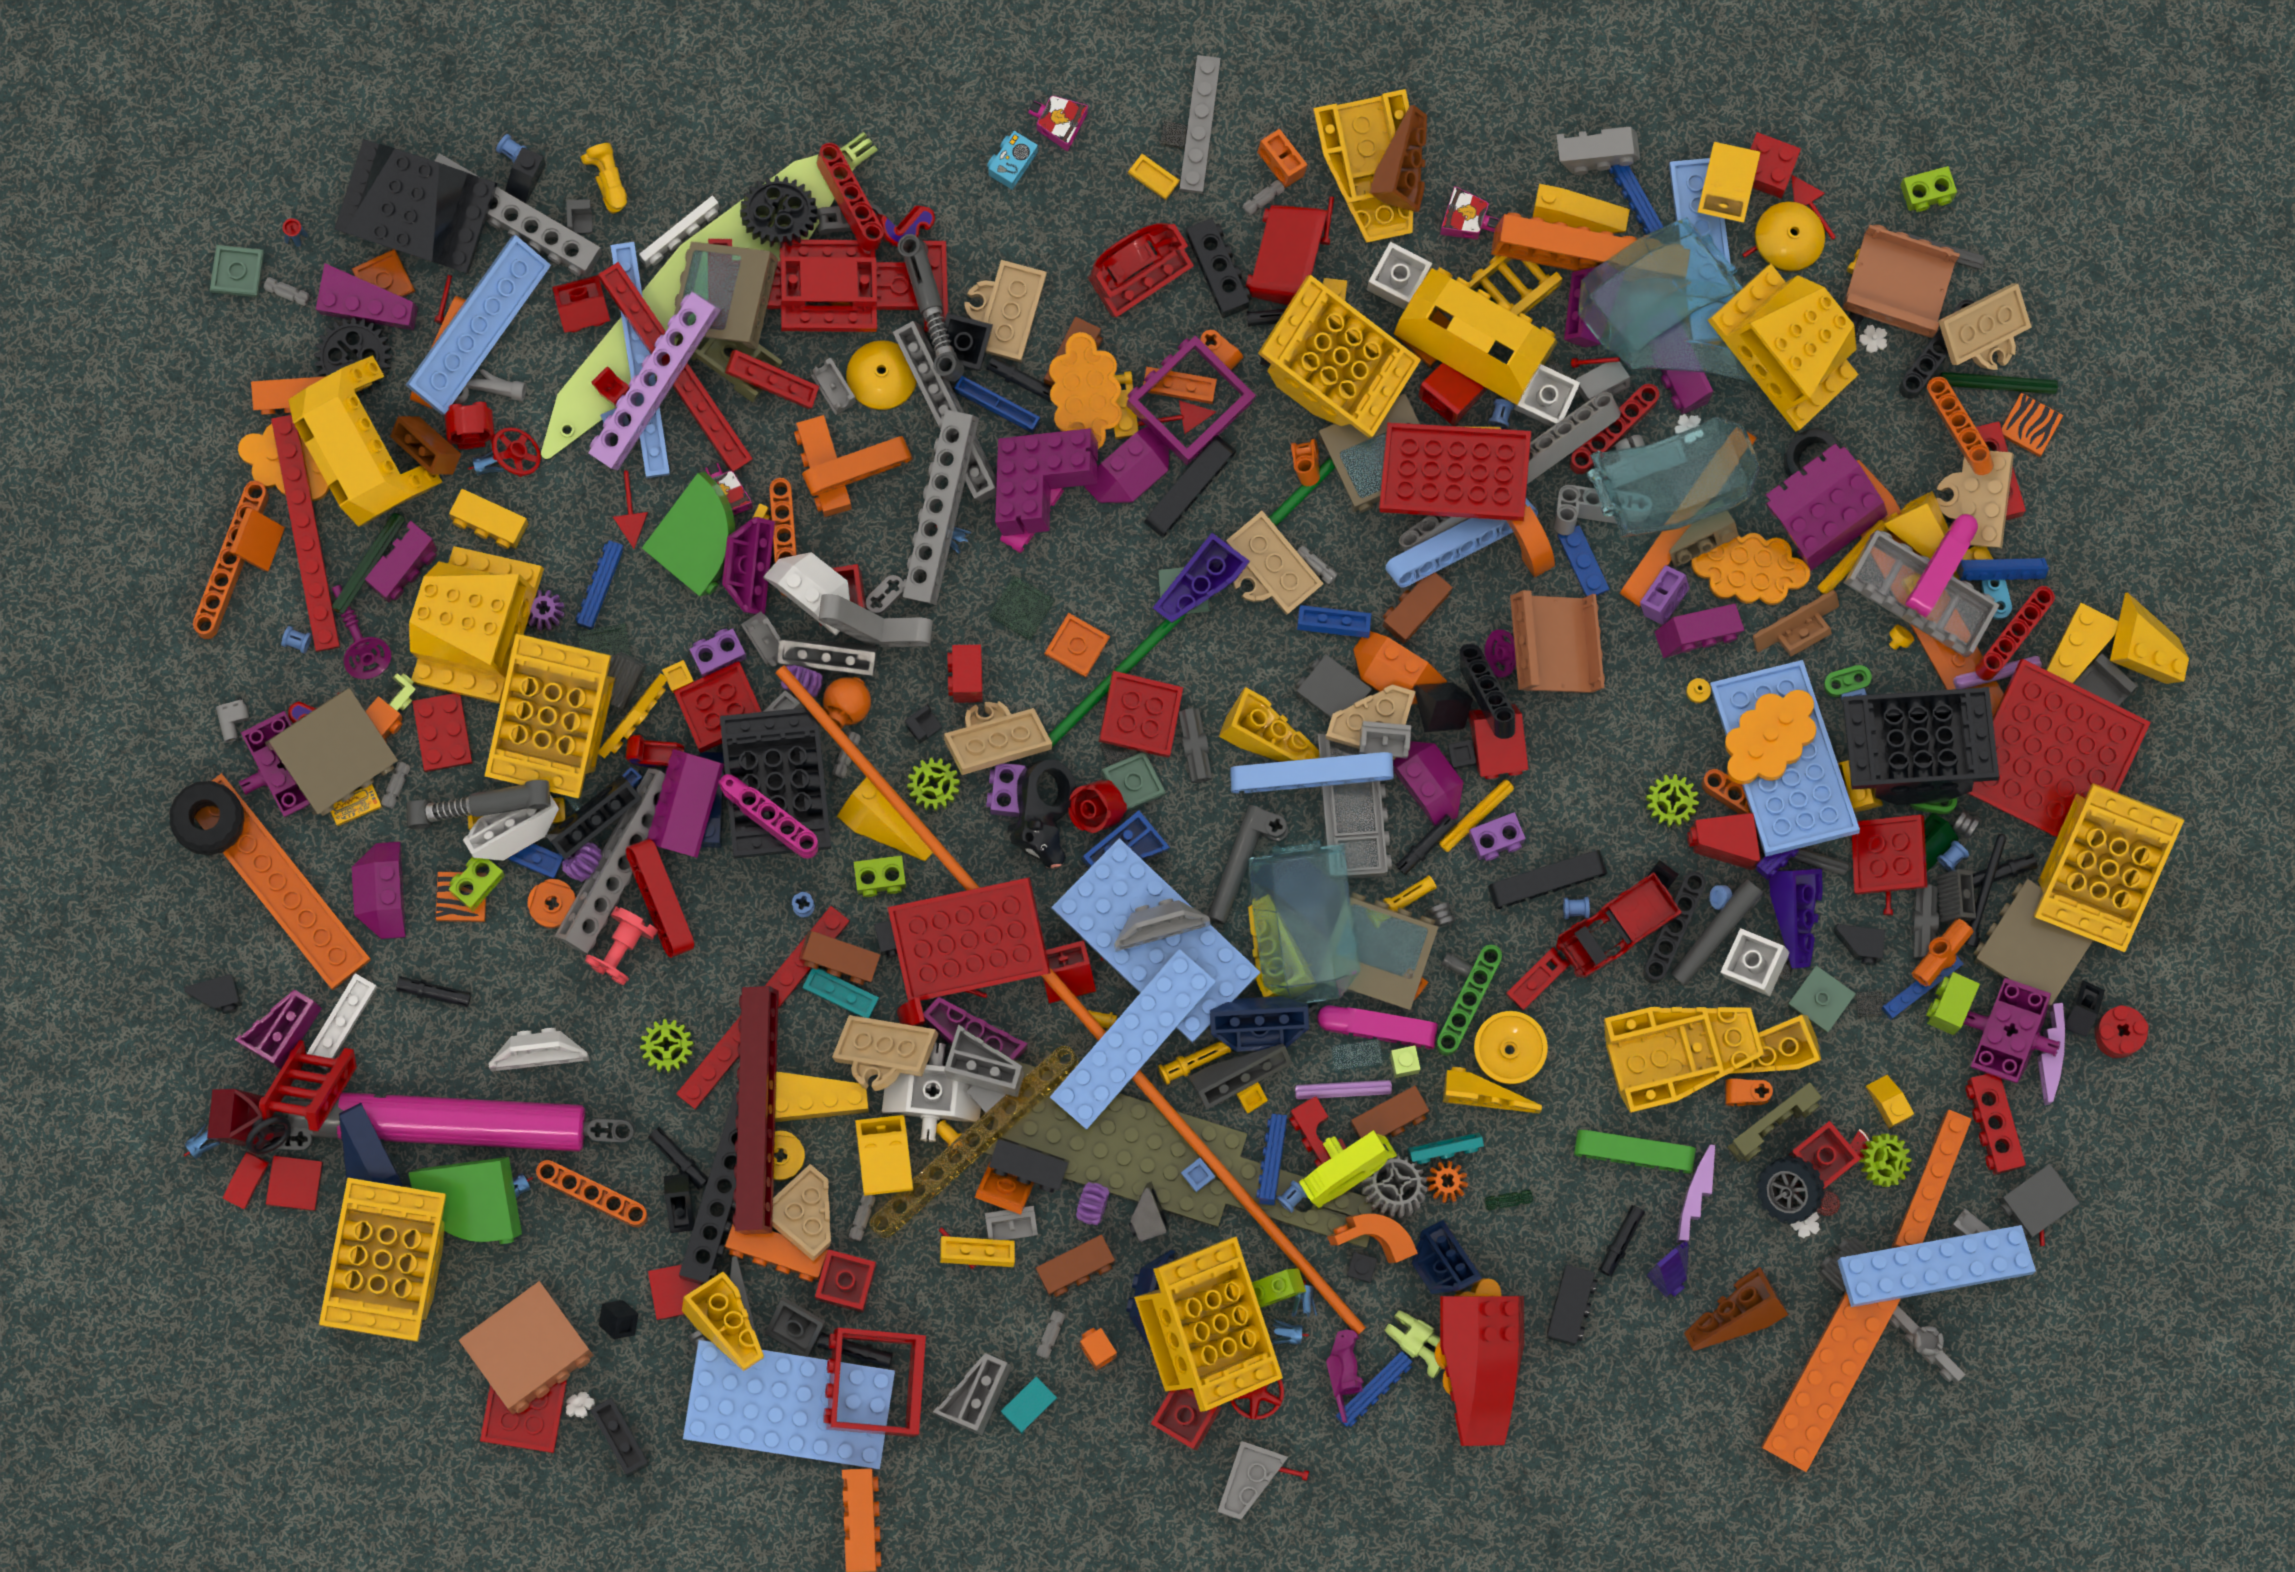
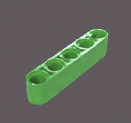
M1487 945L1481 950L1437 1039L1436 1048L1440 1054L1450 1056L1458 1049L1500 964L1502 952L1497 946ZM1491 952L1495 954L1497 960L1494 963H1489L1485 961L1484 954ZM1475 974H1482L1485 976L1486 982L1484 984H1477L1473 980V976ZM1465 995H1471L1475 999V1004L1467 1006L1462 998ZM1457 1016L1463 1018L1465 1025L1459 1028L1455 1027L1452 1023V1018ZM1450 1038L1454 1042V1047L1445 1049L1441 1044V1040Z
M1577 1130L1574 1155L1578 1157L1587 1155L1586 1158L1604 1161L1607 1158L1611 1159L1610 1162L1629 1165L1632 1162L1636 1166L1648 1168L1658 1166L1661 1170L1674 1172L1683 1170V1173L1688 1174L1693 1173L1696 1148L1691 1146L1589 1130Z

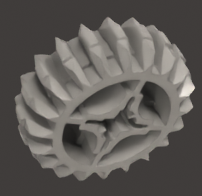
M1398 1153L1394 1159H1388L1381 1169L1361 1182V1185L1364 1186L1362 1194L1368 1195L1365 1199L1366 1203L1372 1202V1210L1379 1208L1380 1215H1384L1387 1212L1389 1218H1393L1396 1213L1399 1219L1403 1218L1404 1213L1410 1216L1413 1210H1418L1421 1206L1420 1203H1423L1425 1200L1424 1194H1426L1428 1187L1424 1185L1427 1182V1178L1420 1177L1423 1174V1169L1416 1170L1417 1162L1408 1163V1156L1401 1160ZM1386 1172L1385 1180L1377 1183V1175ZM1407 1189H1412V1196L1403 1201V1192H1406Z

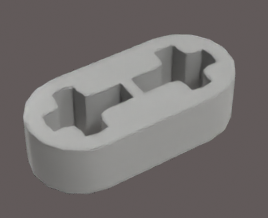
M896 575L885 578L866 598L867 610L876 615L883 614L903 594V580ZM898 582L899 590L897 592L892 590L887 595L886 592L889 590L888 583L895 584ZM884 596L885 598L881 601L882 607H875L873 609L871 600L875 599L877 601Z

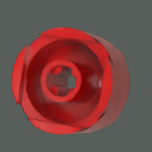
M475 402L467 406L452 404L448 407L449 411L445 413L444 417L446 437L451 445L452 443L457 444L458 449L465 450L485 447V442L489 440L492 443L495 436L493 413L487 407L486 402Z
M1099 780L1080 786L1071 793L1069 798L1071 800V807L1068 808L1071 821L1078 829L1090 833H1096L1117 825L1127 810V805L1123 800L1121 792L1110 780Z
M2121 1005L2107 1011L2096 1023L2095 1039L2097 1046L2109 1057H2129L2137 1052L2146 1042L2149 1026L2137 1010ZM2120 1028L2124 1030L2122 1037L2118 1035Z

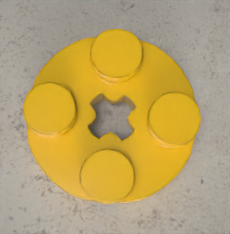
M775 1131L774 1153H778L779 1149H783L787 1159L777 1162V1158L774 1157V1180L784 1181L795 1177L802 1169L805 1161V1151L800 1140L792 1133Z

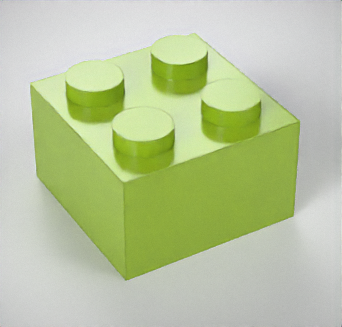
M1952 972L1949 977L1945 976L1935 994L1939 995L1938 999L1935 998L1927 1010L1926 1016L1929 1017L1927 1024L1955 1035L1962 1028L1980 984L1955 972Z

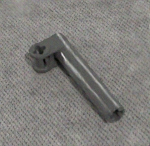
M1254 805L1248 806L1209 910L1208 917L1210 920L1220 924L1226 923L1259 837L1262 836L1278 842L1287 837L1289 829L1286 820L1282 816ZM1280 824L1282 830L1277 829V831L1274 832L1272 826L1277 827V825Z
M1745 879L1670 974L1686 986L1749 910L1751 911L1764 896V892L1751 881Z

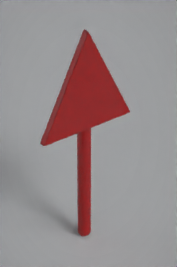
M1791 175L1794 202L1805 206L1809 205L1821 220L1831 239L1834 240L1836 236L1813 204V201L1825 193Z
M1179 400L1181 415L1158 418L1161 423L1182 420L1184 434H1186L1215 414L1216 411ZM1142 421L1137 422L1138 426L1145 425Z
M625 470L624 480L628 515L615 516L613 518L634 549L648 512L633 514L629 472Z

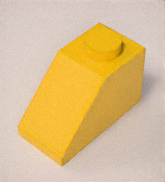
M1888 1075L1866 1085L1869 1094L1889 1129L1914 1115L1903 1092Z

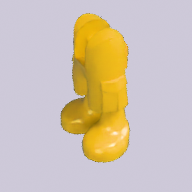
M602 143L590 147L586 150L587 153L580 157L581 161L585 165H596L600 173L595 179L601 190L606 208L612 214L618 213L627 203V194L624 187H622L618 168L615 167L613 148L610 143Z

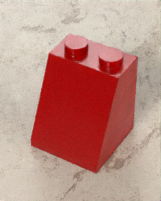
M1442 363L1421 383L1418 398L1452 426H1456L1488 388Z
M1511 704L1515 713V734L1508 739H1500L1494 735L1481 709L1470 710L1468 717L1477 771L1485 779H1494L1503 773H1508L1511 776L1520 775L1523 773L1522 771L1528 770L1522 713L1515 704Z
M1753 813L1695 820L1690 828V832H1687L1689 847L1693 846V851L1696 854L1749 870L1755 869L1760 862Z

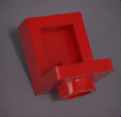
M606 367L591 382L599 394L615 407L619 398L622 395H626L630 389L629 385L617 377L609 367Z

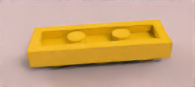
M941 1236L940 1263L1014 1267L1015 1241Z

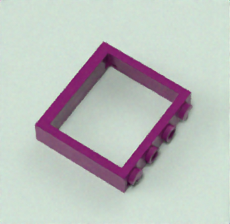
M1196 335L1191 340L1186 338L1178 346L1179 351L1174 356L1168 355L1162 361L1161 365L1163 367L1157 372L1154 370L1150 372L1144 379L1146 383L1140 389L1136 386L1127 395L1129 399L1126 405L1186 465L1196 458L1217 435L1222 433L1247 409L1256 397ZM1195 349L1242 396L1199 438L1186 448L1140 400Z

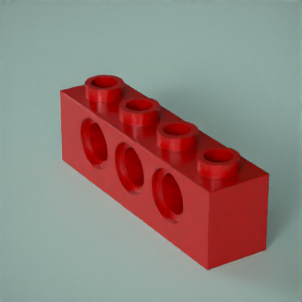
M1999 421L1976 427L1987 447H1990L1993 451L2008 452ZM2013 466L2006 520L2022 517L2026 512Z
M1991 1074L1970 1078L1967 1081L1968 1085L1965 1086L1968 1099H1972L1975 1108L1972 1109V1115L1975 1123H1979L1981 1132H1979L1980 1143L1982 1147L1986 1146L1988 1156H1985L1987 1168L1993 1170L1994 1175L2023 1168L2026 1163L2002 1079ZM1987 1094L1993 1099L1992 1106H1987L1982 1102V1095ZM1989 1118H1995L1999 1121V1129L1995 1130L1989 1126ZM2000 1141L2006 1145L2005 1153H2000L1996 1150V1142Z

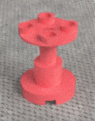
M616 906L611 913V917L620 924L611 937L615 941L603 961L594 956L586 955L585 962L591 965V968L602 975L606 972L612 976V980L624 986L626 981H629V978L617 970L616 967L626 950H633L640 936L653 940L658 930L651 924L648 927L644 926L645 923L642 918Z

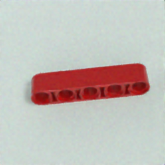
M825 143L820 148L816 162L817 167L860 246L866 251H875L880 246L884 233L883 227L840 148L834 143ZM824 156H830L833 159L830 160L825 158ZM836 175H839V176L843 177L844 179H838V178H836L835 176H836ZM845 195H851L854 199H849ZM856 215H862L865 219L858 218ZM867 235H873L875 239L869 238Z
M1653 384L1641 386L1619 407L1620 417L1611 424L1618 426L1620 432L1612 433L1607 427L1577 448L1570 459L1569 465L1571 470L1576 474L1588 472L1655 407L1659 399L1658 388ZM1649 393L1653 396L1654 400L1645 401L1642 398V394ZM1633 409L1637 416L1629 417L1626 415L1625 410ZM1599 441L1603 444L1604 448L1600 450L1595 449L1592 446V442ZM1582 457L1587 461V464L1580 466L1575 462V459Z
M2040 586L2029 596L1975 667V672L1980 679L1992 680L2000 672L2055 600L2054 592L2049 587Z
M646 839L626 847L628 862L654 927L658 930L657 934L668 957L672 958L694 948L693 937L655 843L651 839Z

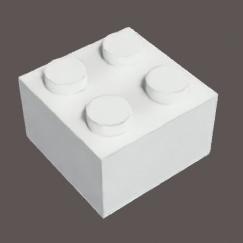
M1390 242L1368 281L1367 291L1405 310L1414 293L1431 270L1432 263Z
M1541 364L1518 405H1515L1514 410L1553 427L1564 419L1580 382Z
M1740 928L1722 967L1721 974L1726 979L1770 996L1790 952L1781 944Z

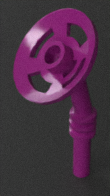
M341 585L332 588L336 599L343 590ZM349 606L346 612L341 614V618H344L343 622L346 623L345 627L349 628L354 643L345 652L343 659L344 667L354 678H374L383 673L389 666L391 661L390 648L386 642L379 638H363L358 627L359 620H355L357 618L356 615H353L355 611L351 610ZM377 645H380L383 648L384 656H381L380 650L377 647ZM373 648L376 650V655L372 652ZM356 655H358L360 659L359 662L356 660ZM350 656H352V661L355 665V668H353L349 663ZM374 662L379 664L371 670L363 671L364 666H369Z
M1504 629L1493 631L1488 636L1485 644V657L1496 677H1507L1516 666L1514 638ZM1503 635L1506 636L1511 641V643L1505 641ZM1495 641H1497V643H1496V645H1495V649H1494V655H1493V647H1494ZM1499 662L1500 664L1505 665V670H1500L1497 667L1496 663Z

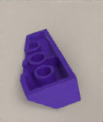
M1211 533L1154 605L1153 609L1173 623L1236 581L1250 561L1215 534Z
M1822 869L1777 870L1778 873L1773 878H1769L1770 897L1785 947L1790 952L1788 958L1791 968L1810 967L1815 942L1814 935L1811 933V927L1814 922L1818 923L1819 915L1814 913L1816 900H1822L1823 894Z
M1686 1241L1675 1247L1647 1274V1277L1665 1297L1670 1294L1675 1297L1685 1288L1682 1283L1687 1279L1689 1244Z

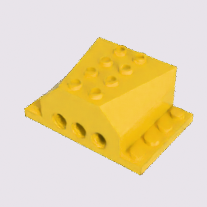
M1772 264L1767 265L1707 320L1795 432L1804 427L1859 375L1847 360L1856 351L1853 322L1825 287L1798 275L1785 282Z
M1308 275L1258 352L1261 357L1271 363L1267 371L1277 388L1313 415L1339 426L1351 424L1368 438L1374 436L1421 361L1419 357L1312 275Z
M454 546L449 562L439 561L423 577L409 621L410 652L418 658L411 678L414 684L500 704L515 635L517 633L524 635L544 568L540 565Z
M517 633L514 639L485 777L524 785L525 782L532 780L549 781L550 792L580 798L585 774L594 772L599 755L597 752L601 746L615 677L607 676L612 655Z
M2092 783L2086 799L2076 794L2041 872L2038 882L2043 895L2034 913V917L2125 952L2184 823V819Z
M347 1178L319 1321L320 1326L415 1342L419 1341L422 1321L427 1319L434 1298L442 1257L445 1225L442 1217L446 1194Z
M1237 1237L1228 1238L1153 1269L1160 1289L1134 1298L1165 1391L1193 1388L1200 1412L1283 1378Z

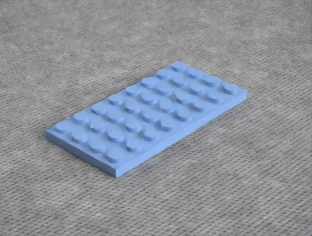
M1803 660L1711 682V692L1726 736L1732 729L1739 727V720L1743 713L1755 710L1756 702L1762 695L1771 693L1784 698L1790 691L1803 690L1809 693L1814 701V709L1810 718L1815 722L1816 736L1812 743L1802 747L1800 759L1796 763L1786 764L1784 775L1777 780L1768 781L1758 776L1751 783L1742 784L1750 811L1754 815L1755 827L1765 857L1859 834L1860 828Z
M1119 838L1051 909L1139 993L1144 990L1178 949L1183 951L1215 979L1216 983L1176 1027L1193 1043L1210 1026V1010L1236 999L1256 979L1260 971L1211 925L1116 952L1114 943L1131 913H1134L1136 908L1149 905V908L1159 906L1160 901L1166 899H1173V902L1179 900L1190 906Z
M698 1340L683 1433L684 1440L880 1469L885 1435L826 1430L827 1423L823 1422L824 1409L828 1408L829 1398H825L826 1384L830 1383V1373H827L828 1360L762 1350L764 1358L743 1371L712 1342ZM841 1362L837 1422L887 1426L895 1370Z

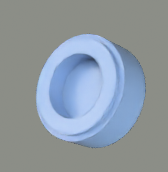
M1726 885L1714 886L1709 896L1713 908L1721 910L1732 897V892Z

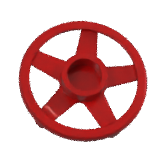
M504 428L499 430L493 437V459L497 460L505 470L519 477L530 475L537 470L540 465L541 454L538 445L529 434L517 428ZM514 431L520 433L521 436L518 440L511 442L504 435V432ZM498 438L507 448V450L500 453L497 450ZM527 439L533 444L537 456L527 453V447L525 446ZM502 459H513L516 469L507 465ZM523 459L536 463L533 468L523 471Z
M1277 1380L1280 1389L1279 1398L1267 1391L1268 1385L1235 1398L1250 1399V1414L1242 1411L1234 1399L1230 1402L1233 1408L1246 1418L1254 1420L1267 1418L1279 1409L1283 1401L1284 1386L1282 1380ZM1264 1400L1275 1405L1271 1411L1257 1415L1260 1401Z

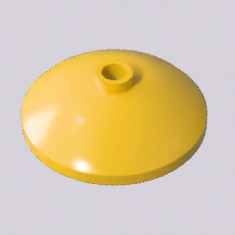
M1781 202L1768 208L1759 218L1755 228V243L1763 259L1768 264H1772L1774 268L1789 272L1800 271L1812 265L1821 255L1825 245V231L1819 217L1807 206L1796 202ZM1795 229L1797 236L1792 235L1790 230Z
M880 340L863 345L852 355L847 366V384L855 399L872 409L887 410L903 404L912 395L917 384L899 344L891 341ZM881 367L886 369V372L883 374L877 372Z
M1517 1011L1500 1012L1488 1018L1479 1028L1474 1041L1475 1058L1481 1070L1491 1079L1504 1084H1519L1531 1079L1540 1071L1547 1057L1548 1045L1543 1029L1533 1018ZM1507 1046L1513 1047L1514 1053L1507 1054L1505 1048Z

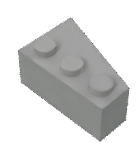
M1632 127L1603 129L1600 134L1589 136L1584 131L1579 132V137L1564 138V134H1556L1559 160L1574 175H1585L1589 170L1594 169L1604 171L1618 164L1628 166L1632 165L1634 161L1640 160L1638 136Z

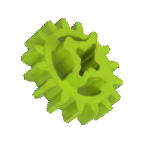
M930 758L929 764L921 760V768L914 766L913 771L915 775L909 774L908 779L913 781V783L907 784V787L910 790H914L910 793V797H917V806L924 803L925 810H928L930 805L933 806L934 811L938 810V805H942L944 809L947 808L946 801L953 803L955 800L952 794H959V789L954 787L960 785V780L954 779L958 775L957 771L950 772L951 764L948 763L946 766H943V759L941 758L938 763H934L933 758ZM932 769L940 770L942 773H935ZM923 774L924 781L917 787L918 780ZM929 781L938 782V788L934 789L933 786H930ZM950 782L949 790L944 795L943 788ZM928 794L934 796L935 799H928L924 796Z
M1674 774L1671 780H1669L1667 775H1664L1663 782L1656 779L1654 782L1656 787L1650 786L1648 789L1652 795L1646 796V800L1651 802L1647 805V810L1653 809L1654 811L1651 818L1658 816V824L1667 821V827H1670L1673 822L1676 823L1677 827H1680L1682 819L1688 823L1690 820L1689 815L1694 816L1696 810L1692 807L1699 805L1698 801L1693 800L1698 796V792H1691L1694 784L1686 785V777L1682 778L1681 781L1677 780V774ZM1669 786V789H1668L1667 792H1665V793H1661V792H1660V794H1658V792H1659L1662 788ZM1679 788L1685 792L1686 796L1679 791ZM1673 792L1674 800L1677 802L1671 810L1672 805H1670L1671 802L1668 799ZM1658 805L1663 807L1666 814L1659 809ZM1687 808L1682 814L1675 816L1678 809Z
M663 1019V1025L660 1026L655 1021V1028L653 1030L648 1027L646 1028L649 1035L641 1037L642 1041L646 1042V1044L641 1045L640 1049L647 1051L642 1056L643 1059H651L648 1063L649 1067H653L656 1064L658 1072H661L662 1068L666 1067L667 1072L670 1073L673 1066L680 1070L679 1063L682 1062L687 1065L688 1061L685 1057L693 1055L692 1051L688 1050V1048L693 1047L694 1043L687 1041L691 1037V1033H683L686 1028L685 1025H681L678 1028L676 1020H673L671 1025H668L667 1020ZM671 1031L679 1034L682 1040L672 1037ZM661 1032V1036L656 1041H652ZM667 1040L670 1042L671 1045H673L669 1047V1051H665L664 1048L661 1047L665 1045V1041ZM677 1051H682L681 1054L673 1060V1056L675 1055V1053ZM652 1052L661 1054L663 1061L655 1058Z
M1881 1134L1872 1136L1873 1141L1865 1142L1868 1148L1861 1149L1860 1151L1865 1155L1864 1158L1859 1160V1162L1865 1164L1861 1172H1868L1866 1179L1873 1180V1185H1882V1187L1898 1185V1180H1905L1906 1178L1903 1172L1910 1171V1168L1906 1166V1162L1912 1161L1911 1158H1906V1154L1910 1150L1903 1149L1905 1141L1898 1140L1896 1135Z

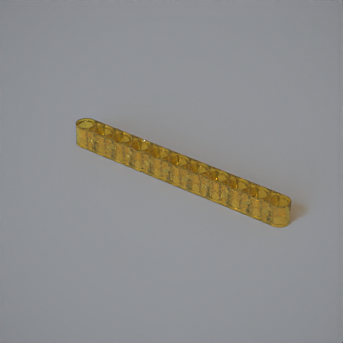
M1060 1046L1023 1078L1018 1097L1006 1094L1001 1098L1000 1101L912 1179L913 1190L898 1192L871 1217L870 1227L882 1238H889L895 1234L1078 1065V1057L1075 1052L1068 1046ZM1065 1054H1070L1071 1060L1067 1064H1061V1057ZM1053 1071L1051 1079L1047 1081L1042 1080L1044 1072ZM1028 1087L1035 1088V1092L1031 1097H1024V1091ZM1010 1104H1016V1110L1011 1114H1007L1005 1111L1006 1107ZM997 1120V1128L991 1131L988 1130L989 1122ZM973 1137H980V1142L977 1146H969V1142ZM960 1153L962 1155L960 1162L956 1164L951 1163L952 1156ZM943 1170L942 1178L933 1180L934 1172ZM921 1186L925 1187L924 1194L920 1197H915V1190ZM901 1203H906L907 1208L905 1212L901 1214L896 1213L897 1206ZM888 1220L887 1228L878 1230L880 1221Z

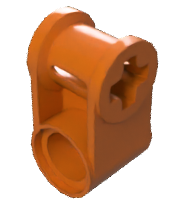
M1207 330L1201 335L1200 340L1205 345L1206 341H1214V345L1210 344L1207 347L1230 370L1244 358L1242 353L1217 331Z
M1311 439V442L1302 444L1291 443L1294 469L1300 483L1304 486L1316 484L1320 479L1319 449L1316 439Z
M1725 1080V1103L1727 1106H1734V1104H1737V1106L1765 1105L1769 1102L1773 1093L1771 1084L1765 1080ZM1759 1087L1763 1088V1092H1767L1763 1098H1760L1759 1094L1755 1093Z

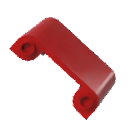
M1271 205L1270 209L1265 208L1262 222H1265L1266 226L1254 273L1253 275H1248L1246 282L1247 288L1250 289L1251 297L1289 305L1308 275H1312L1326 223L1327 210L1283 205Z

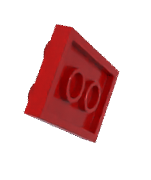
M453 693L412 701L424 771L429 772L473 764L461 695Z

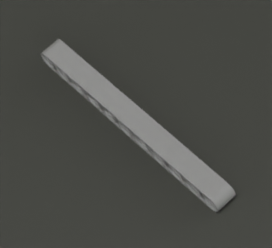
M1601 392L1531 442L1527 484L1620 417L1621 412L1611 393ZM1428 515L1404 532L1399 538V543L1405 552L1470 518Z

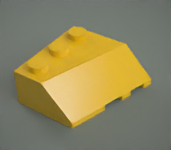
M2125 593L2110 661L2162 683L2184 682L2189 657L2180 639L2129 593Z

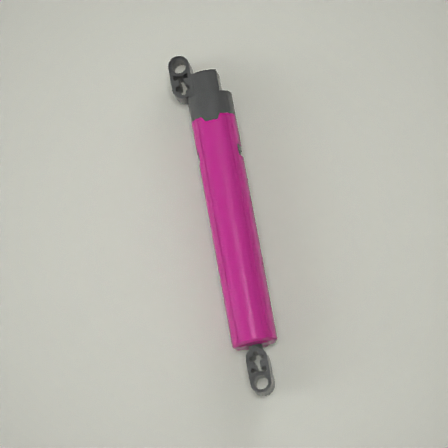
M342 1092L319 1131L309 1130L308 1121L305 1119V1116L289 1114L288 1120L291 1124L292 1132L277 1149L304 1150L313 1145L315 1138L341 1139L339 1113L359 1103H362L380 1139H384L386 1142L580 1152L584 1146L585 1136H589L595 1141L626 1142L633 1138L636 1130L633 1122L627 1119L596 1118L592 1121H586L583 1105L387 1095L383 1097L382 1095ZM294 1099L290 1100V1104L307 1107L313 1100ZM601 1123L602 1128L611 1127L610 1123H613L612 1137H609L610 1132L606 1131L597 1136V1131H593V1127ZM620 1124H626L629 1127L630 1133L628 1137H621L617 1133V1128ZM283 1125L274 1126L276 1129L284 1128ZM302 1132L305 1137H308V1141L303 1142V1145L301 1140L290 1141L291 1136L301 1135ZM272 1139L271 1141L267 1142V1145H269V1144H271L272 1142H274L273 1139Z

